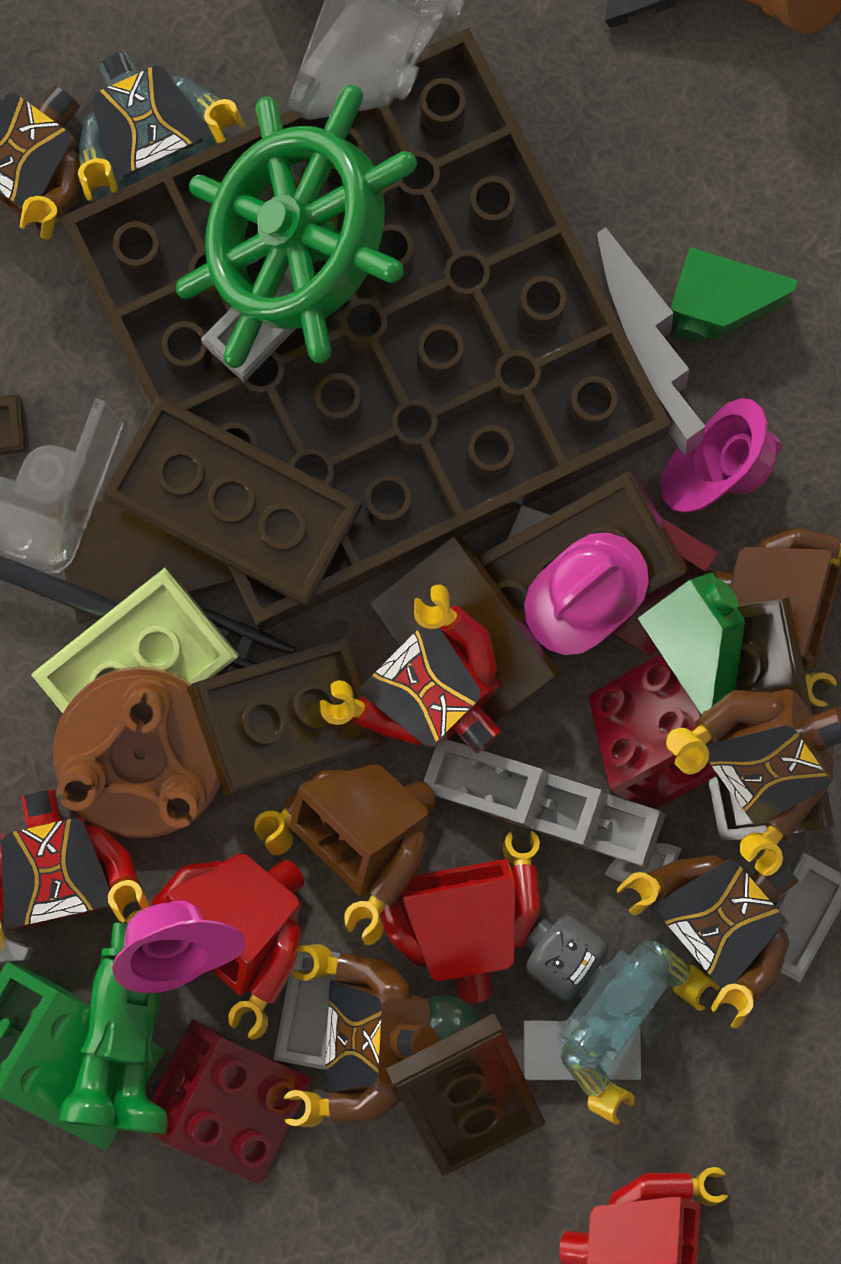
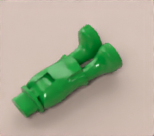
M114 923L110 948H102L101 963L93 983L90 1025L86 1041L80 1051V1054L84 1056L74 1091L62 1102L59 1122L114 1130L166 1134L168 1122L166 1111L149 1101L146 1096L148 1063L154 1062L152 1039L162 992L139 993L125 989L115 981L112 966L115 957L124 949V935L128 924ZM112 1064L118 1065L110 1099L108 1095L110 1065Z

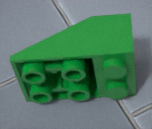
M6 962L0 972V1098L104 1151H108L119 1130L59 1122L62 1102L74 1091L84 1056L80 1054V1051L89 1031L91 1004L19 962ZM153 1040L152 1054L154 1062L148 1063L146 1083L166 1050L165 1047ZM112 1064L110 1065L108 1095L110 1099L118 1065Z

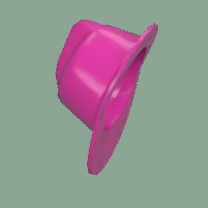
M740 398L728 402L705 424L704 438L701 445L685 456L679 447L675 450L661 476L660 482L662 499L672 510L682 513L699 511L717 501L726 492L743 495L756 491L766 482L773 471L776 456L783 446L778 437L767 430V419L763 408L750 399Z
M611 533L589 534L569 546L538 574L528 588L524 604L526 623L536 640L548 650L563 655L584 653L603 641L632 616L645 599L649 577L648 567L641 552L626 538Z
M187 901L161 903L139 911L129 921L124 935V949L115 957L112 971L115 981L125 989L139 993H160L176 989L203 973L229 963L241 955L246 947L244 935L238 929L219 921L203 920L198 907Z

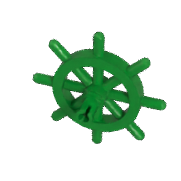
M349 84L342 89L324 129L310 126H295L283 129L277 101L270 96L261 97L256 103V113L262 139L242 154L228 171L222 183L203 175H197L190 181V192L195 197L212 204L205 237L207 263L180 278L176 283L175 289L181 298L190 299L215 286L225 302L241 313L223 356L224 362L231 368H239L245 363L262 324L279 329L303 327L310 359L315 363L326 362L331 357L332 350L325 318L338 310L355 293L367 274L390 283H395L403 277L404 268L401 262L378 251L385 217L383 189L413 173L417 166V159L411 152L403 151L374 167L369 158L360 149L345 140L363 102V92L357 85ZM310 160L296 189L292 166ZM335 166L343 185L319 198L331 170ZM272 183L274 197L267 202L259 200L264 190ZM345 211L342 230L339 231L335 228L332 218ZM248 222L256 223L258 225V234L245 241ZM267 256L253 285L246 267ZM320 260L325 262L326 264L315 276L313 262ZM290 266L295 291L284 296L275 297L286 270Z

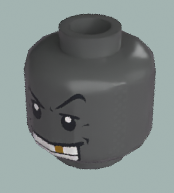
M564 915L553 925L543 919L523 946L531 952L525 968L528 976L563 1002L571 1001L577 996L585 1001L613 964L606 959L609 952L608 942L573 915Z

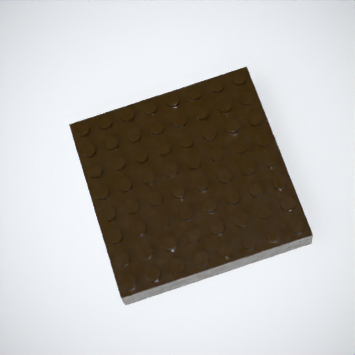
M469 27L280 115L283 129L295 126H310L324 129L342 89L349 84L357 85L363 92V102L345 140L360 149L369 158L374 167L403 151L411 152L417 159V166L413 173L383 189L385 217L378 251L401 262L404 268L403 277L395 283H390L367 274L355 293L338 310L325 318L332 352L331 357L324 363H315L310 359L303 327L296 328L252 375L243 382L210 352L201 341V338L228 312L231 306L220 296L215 286L190 299L181 298L175 289L176 283L180 278L207 263L205 237L212 204L195 197L190 192L189 184L191 179L197 175H203L222 183L228 171L242 154L262 139L259 125L60 218L150 406H152L157 395L362 503V508L307 607L228 566L260 632L270 629L442 546L453 536H463L521 508L522 505H528L663 440L672 425ZM310 160L292 166L296 189ZM333 166L319 198L343 185L335 166ZM272 183L264 190L259 200L267 202L274 197ZM345 211L332 218L335 228L339 231L342 230ZM248 222L245 241L258 234V225L256 223ZM267 256L246 267L253 285ZM321 260L313 262L315 276L326 264Z

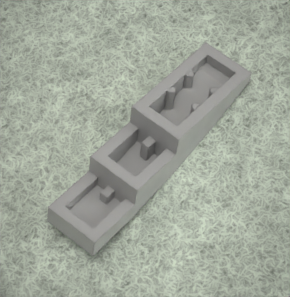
M605 227L596 236V255L604 293L672 424L668 433L685 456L703 443L705 425L679 393L687 387L689 368L664 338L671 332L673 312Z
M445 740L436 745L424 782L430 786L437 798L648 869L666 815L660 810L609 795L600 789L549 774L543 769L486 751L476 754L469 746L451 740Z

